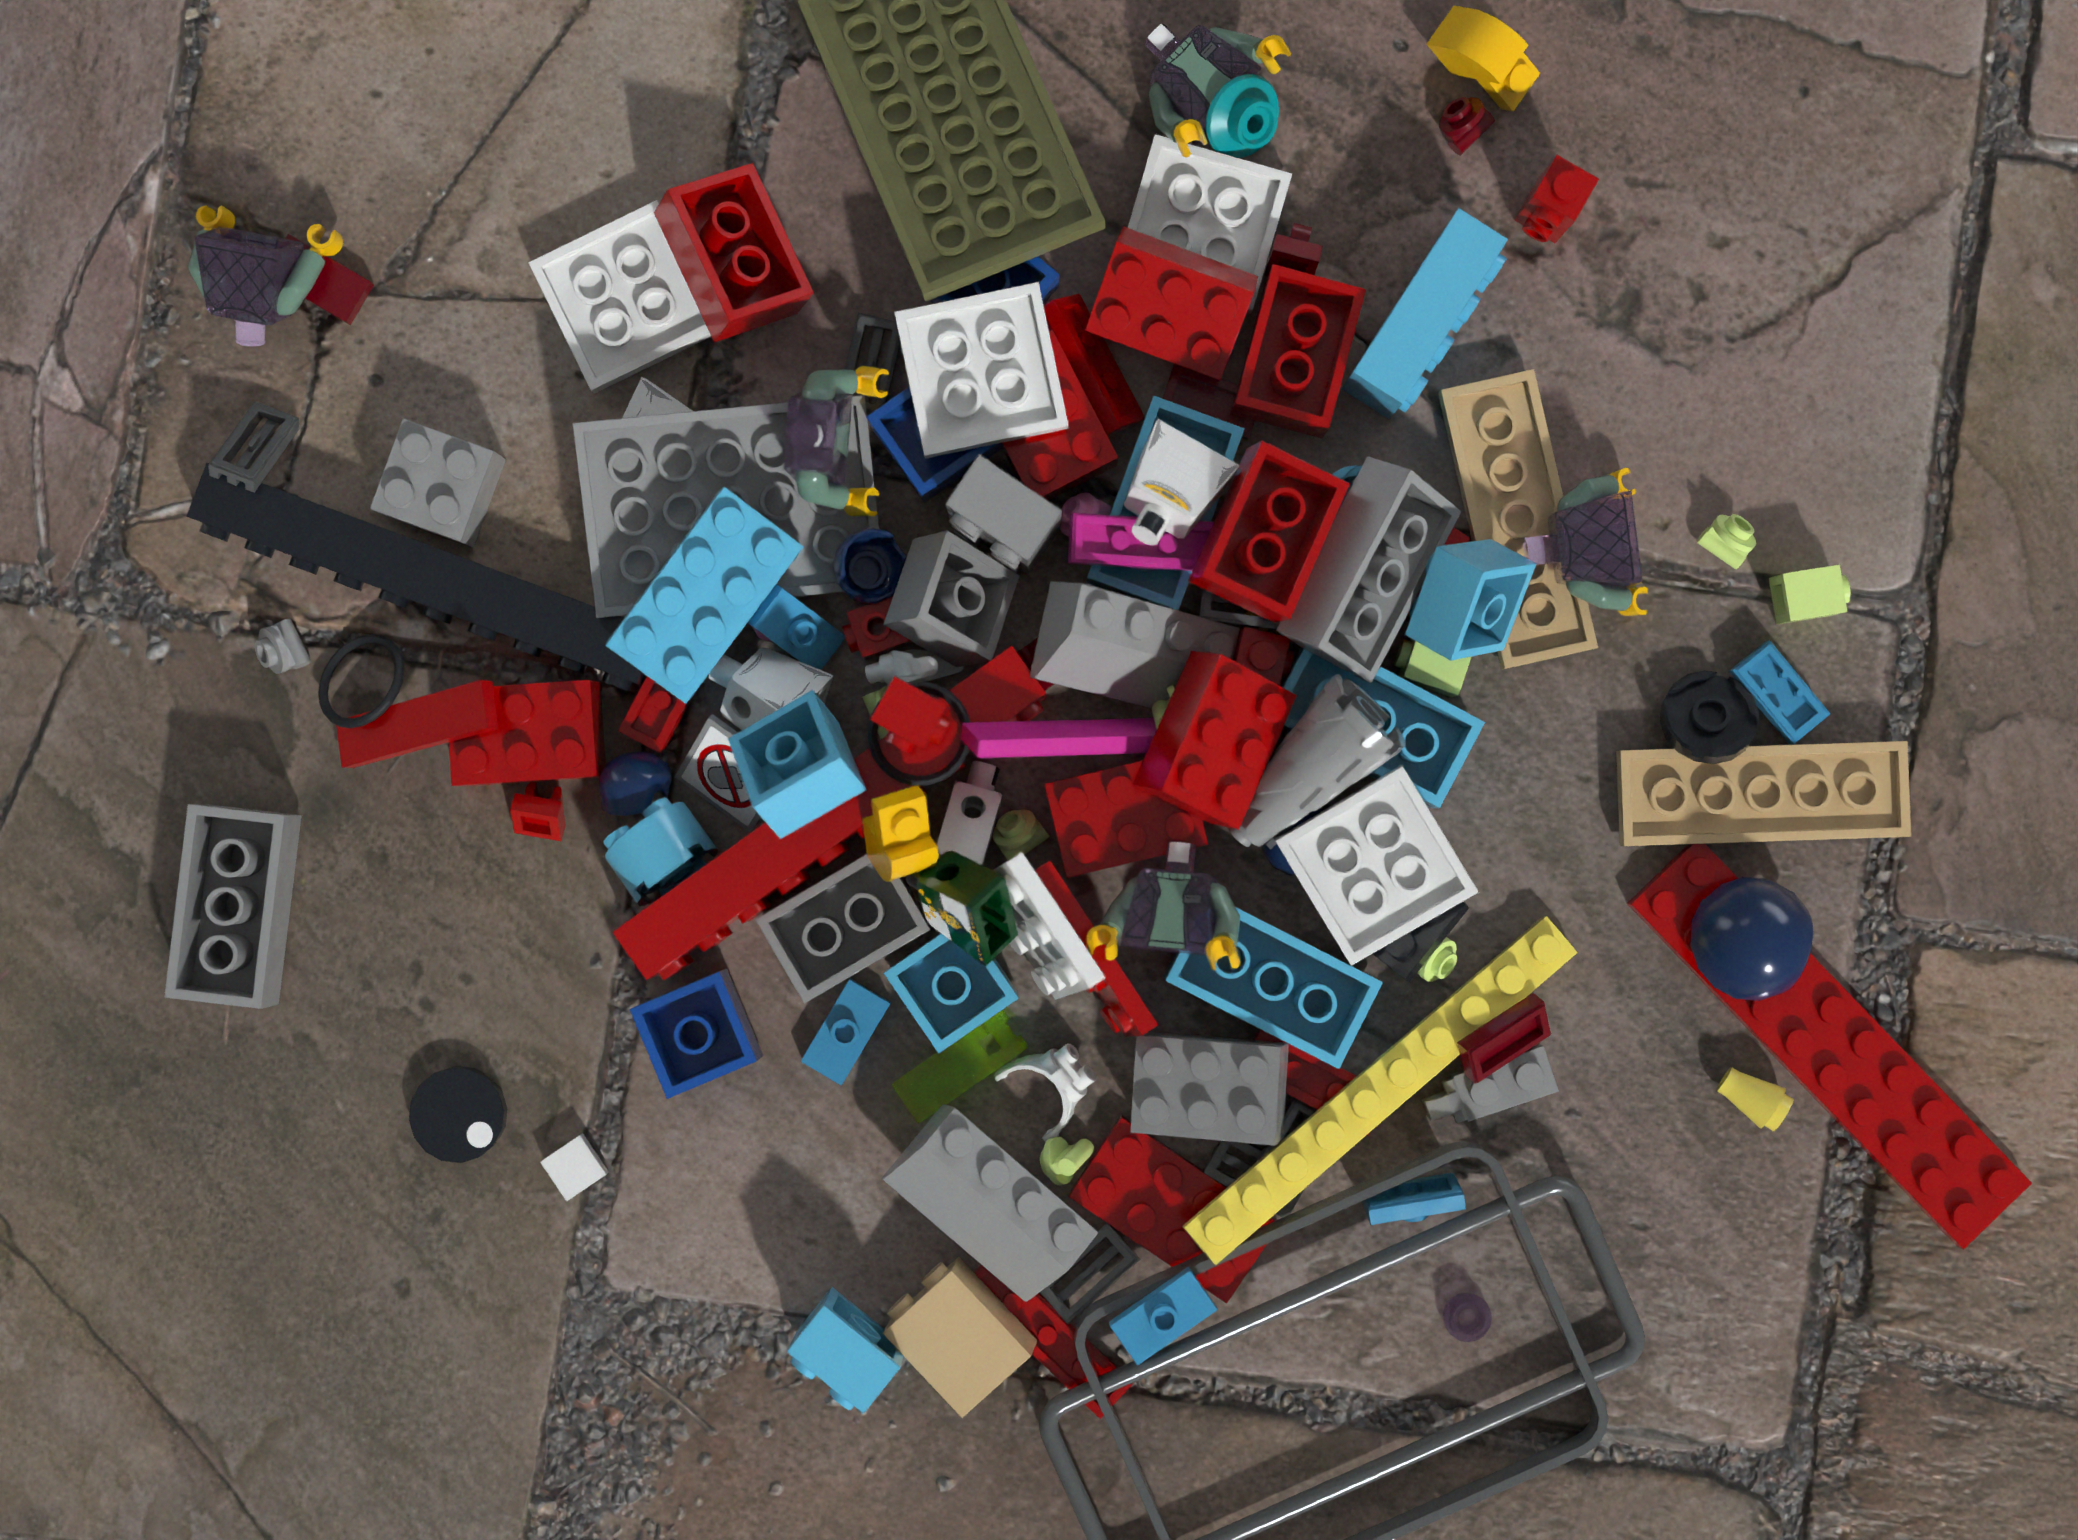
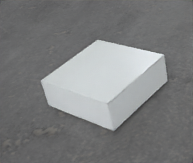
M583 1133L540 1162L566 1201L609 1173Z

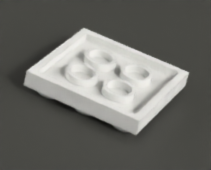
M1155 134L1128 228L1258 276L1255 292L1247 311L1248 314H1251L1292 173L1188 144L1191 156L1185 158L1181 155L1177 143L1173 142L1170 138Z
M657 200L528 262L583 376L594 394L711 337L654 215L659 205Z
M1039 282L895 312L925 458L1068 429L1069 425Z
M1403 765L1386 773L1275 840L1350 965L1357 963L1478 893L1477 887Z
M1022 852L993 870L1005 877L1018 935L1009 944L1017 954L1026 955L1034 967L1031 975L1045 995L1051 993L1056 1000L1089 989L1105 978Z

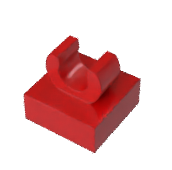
M530 782L525 789V795L515 793L510 807L514 833L561 841L566 827L561 787L555 786L552 797L546 799L537 797V783Z

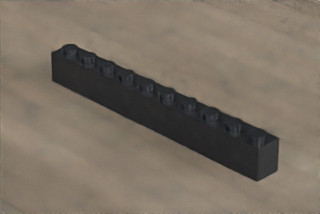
M209 463L205 465L186 516L202 522L199 532L228 542L231 533L247 539L244 546L245 549L272 558L275 550L291 555L288 565L317 575L321 566L336 572L334 582L358 591L362 590L364 583L381 589L378 598L406 608L410 599L426 605L423 612L425 616L447 624H451L453 616L470 622L467 631L495 641L499 632L515 638L512 646L514 649L536 657H540L542 649L560 655L557 662L558 665L582 674L585 673L587 666L605 672L602 678L603 682L628 691L632 682L642 685L647 676L606 646L607 640L624 619L622 616L596 618L595 606L263 483L260 484L255 493L245 489L244 482L240 481L235 486L227 483V476L223 474L219 479L209 476Z

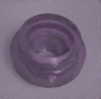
M1472 1293L1455 1295L1447 1302L1443 1311L1445 1328L1454 1338L1463 1342L1479 1340L1488 1332L1491 1325L1492 1316L1488 1304L1481 1297ZM1467 1308L1474 1310V1321L1469 1325L1460 1324L1458 1319L1460 1312Z

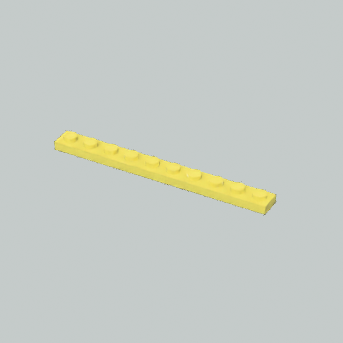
M1547 916L1541 917L1182 1227L1210 1261L1217 1265L1460 1055L1457 1045L1458 1041L1525 999L1578 952Z

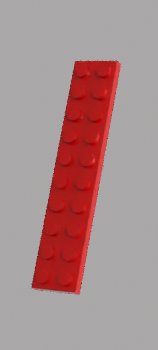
M1688 844L1626 904L1957 1247L1964 1250L2032 1182L1811 953L1800 978L1789 990L1760 1001L1735 999L1713 987L1698 969L1690 946L1691 923L1702 899H1705L1721 884L1739 878L1706 844Z

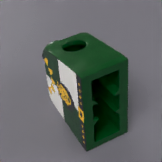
M952 850L945 852L938 858L936 866L907 875V883L919 892L925 917L929 924L985 967L1018 935L1006 880L1001 874Z

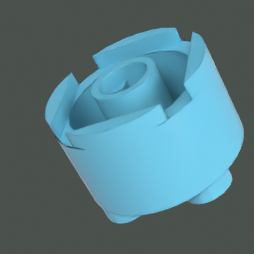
M663 797L643 811L645 818L630 829L628 826L620 827L603 841L608 849L605 854L606 861L639 906L652 903L647 895L658 890L663 896L704 867L706 863L702 857L706 853L713 857L718 853L717 847L684 802L671 804L667 797Z

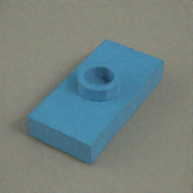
M777 584L747 622L800 662L822 670L845 639L844 634Z
M1770 640L1763 642L1729 670L1733 678L1741 682L1753 695L1757 707L1789 745L1795 744L1830 715V712Z
M850 978L801 1059V1062L842 1086L891 1002Z
M1454 1173L1411 1179L1362 1201L1370 1225L1399 1220L1419 1222L1425 1220L1430 1215L1466 1210L1464 1193Z
M1188 1266L1110 1320L1109 1325L1135 1363L1139 1365L1218 1309Z

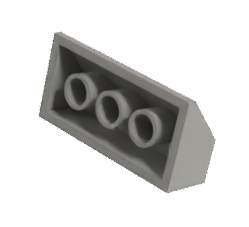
M1367 456L1332 523L1291 619L1281 621L1276 630L1303 649L1366 682L1372 683L1423 586L1427 575L1425 568L1430 556L1435 552L1437 546L1445 544L1461 511L1412 470Z
M1050 582L1029 678L1152 709L1155 702L1170 699L1167 687L1173 684L1176 687L1191 651L1218 653L1233 660L1240 628L1081 583Z
M942 1104L881 1178L1025 1302L1065 1274L1099 1233L955 1107Z

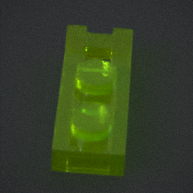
M1004 1010L989 1018L942 1052H935L891 1083L918 1124L935 1113L943 1104H948L1029 1047L1021 1035L1016 1036L1007 1024L1010 1018ZM991 1033L1001 1048L989 1056L980 1040Z

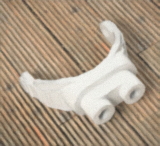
M893 650L881 655L879 662L866 665L865 674L871 684L886 682L889 686L894 676L906 683L926 682L959 673L964 666L955 667L927 650Z
M1069 1043L1059 1050L1052 1048L1044 1054L1026 1055L1020 1059L1017 1058L1014 1062L1003 1065L994 1074V1079L999 1081L1006 1078L1013 1071L1028 1069L1045 1075L1055 1084L1062 1097L1063 1114L1060 1123L1047 1130L1046 1134L1042 1137L1045 1142L1050 1138L1059 1136L1062 1128L1069 1123L1074 1114L1077 1102L1087 1094V1087L1097 1079L1095 1072L1090 1066L1084 1065L1082 1067L1077 1061L1079 1053Z

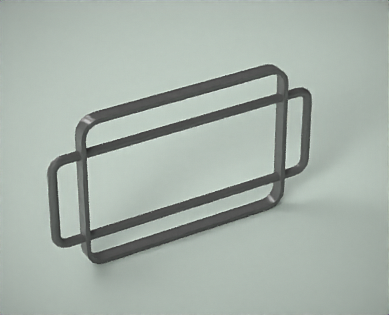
M1464 1141L1446 1144L1257 1229L1217 1265H1214L1205 1253H1202L1101 1298L1085 1308L1076 1321L1074 1341L1078 1360L1088 1381L1062 1392L1048 1401L1040 1414L1039 1431L1087 1540H1108L1059 1432L1058 1421L1063 1414L1097 1399L1159 1539L1172 1540L1109 1400L1108 1393L1507 1215L1511 1218L1576 1370L1195 1540H1245L1582 1388H1585L1592 1411L1587 1426L1576 1436L1344 1540H1395L1583 1456L1594 1449L1606 1434L1609 1419L1606 1404L1596 1382L1623 1371L1634 1364L1643 1352L1645 1335L1637 1311L1587 1196L1581 1187L1569 1178L1551 1176L1512 1191L1503 1168L1489 1151L1476 1143ZM1463 1157L1479 1158L1488 1166L1501 1197L1165 1346L1139 1365L1132 1361L1103 1375H1098L1085 1346L1086 1334L1092 1324L1103 1316L1141 1300L1188 1266L1194 1275H1198L1455 1159ZM1554 1195L1562 1196L1569 1203L1626 1336L1625 1343L1621 1349L1589 1364L1521 1209Z

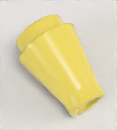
M1733 1067L1728 1069L1716 1089L1717 1092L1731 1101L1757 1127L1761 1129L1765 1126L1772 1131H1775L1783 1122L1794 1101L1793 1098L1785 1094L1786 1088L1744 1074Z

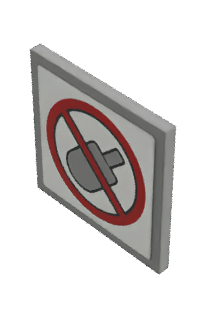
M711 714L676 773L675 778L751 833L760 821L761 816L751 804L728 738L738 732Z

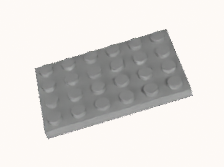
M865 395L830 399L831 410L827 416L807 415L804 411L805 401H803V406L802 401H799L798 403L794 402V404L793 402L573 423L596 618L627 615L722 486L804 546L776 583L794 597L843 592L834 575L833 561L836 550L851 534L867 528L879 529L878 516L851 517L845 512L844 508L840 510L807 502L798 493L795 475L796 472L800 471L799 462L803 456H817L823 458L826 462L824 475L827 476L828 482L846 486L848 489L874 488ZM842 405V420H846L848 416V421H850L847 460L838 452L834 456L836 423L838 419L840 424L841 413L838 417L837 413L841 412ZM816 424L820 425L823 431L822 442L819 446H814L819 438V429ZM837 454L845 459L846 467L844 460L842 458L839 460V458H837ZM867 496L868 509L877 512L875 496Z

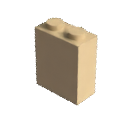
M958 1257L948 1267L942 1262L937 1264L922 1279L921 1283L925 1286L924 1289L914 1298L906 1293L888 1310L887 1314L891 1319L882 1334L957 1414L963 1418L1032 1356L1037 1339L1003 1305L963 1260Z

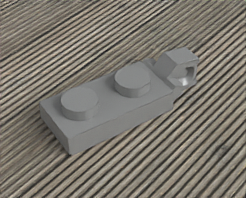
M1540 1044L1530 1048L1477 1084L1465 1076L1464 1070L1450 1074L1451 1078L1442 1081L1444 1092L1421 1100L1427 1118H1430L1431 1121L1453 1114L1455 1122L1459 1123L1466 1120L1469 1122L1559 1092L1545 1048Z

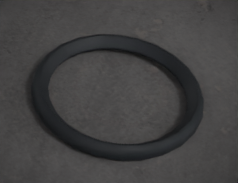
M368 634L348 641L336 651L324 668L318 690L320 707L331 723L345 728L361 727L373 722L385 713L397 697L403 682L404 660L399 647L391 639L383 635ZM379 644L385 647L391 653L395 668L394 678L385 698L376 708L361 717L345 718L338 715L332 709L328 696L329 682L337 665L348 653L362 645Z
M928 682L908 683L922 692L935 694L944 699L958 715L961 726L962 723H970L968 713L963 704L949 690ZM880 701L876 704V706H875V708H874V710H873V712H872L870 718L872 717V715H873L874 711L876 710V708H877L878 704L880 703ZM869 720L867 729L868 745L872 757L879 768L889 777L904 784L926 786L941 782L955 773L963 764L969 752V748L961 740L959 750L954 759L940 771L923 776L905 774L894 768L886 760L878 742L879 725Z

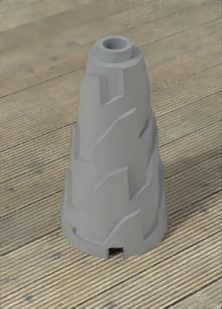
M1341 674L1335 675L1325 684L1324 688L1312 701L1304 716L1277 747L1272 759L1265 768L1239 830L1228 828L1229 831L1242 845L1249 847L1251 844L1260 847L1281 830L1297 823L1311 811L1321 808L1353 783L1372 773L1390 758L1395 757L1406 745L1403 735L1397 726L1387 735L1382 728L1385 724L1384 722L1389 718L1387 713L1350 679L1346 678L1343 681Z

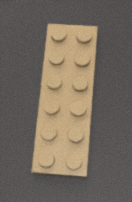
M1534 369L1440 390L1438 396L1472 541L1492 539L1524 556L1523 543L1543 540L1545 561L1535 562L1537 563L1506 646L1504 650L1497 651L1501 670L1598 648L1588 602L1570 594L1566 586V582H1569V574L1563 579H1558V577L1565 575L1568 564L1561 568H1556L1552 532L1566 535L1567 533L1565 528L1557 523L1551 524V522L1557 521L1562 524L1558 516L1562 518V515L1557 513V506L1559 500L1563 497V492ZM1553 525H1558L1559 529L1554 531L1552 527ZM1559 569L1564 570L1563 575L1558 574Z
M1908 741L1748 746L1746 751L1733 760L1717 764L1695 762L1678 753L1675 749L1616 751L1620 846L1911 837Z

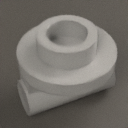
M291 618L282 620L273 626L259 631V640L255 642V652L263 667H269L274 673L280 674L290 669H299L311 663Z

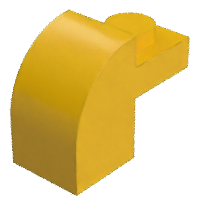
M1453 6L1426 44L1452 75L1476 79L1499 108L1513 112L1540 75V72L1524 53L1528 47L1527 42L1508 25L1480 10Z
M916 785L872 799L873 815L862 818L867 857L880 877L888 882L936 866L938 846L930 836L926 795L921 788Z

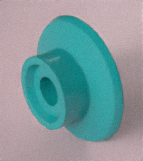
M1244 74L1233 78L1221 87L1210 104L1206 118L1207 137L1210 145L1216 152L1236 158H1243L1254 154L1272 139L1278 126L1279 101L1272 84L1262 76Z

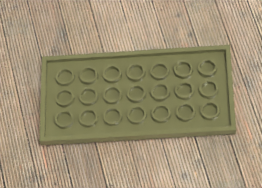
M796 0L925 303L1106 228L1102 212L1006 0Z

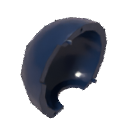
M1742 876V878L1721 884L1705 899L1701 900L1692 919L1690 946L1698 969L1713 987L1735 999L1760 1001L1789 990L1800 978L1811 952L1813 922L1809 911L1794 892L1765 878Z

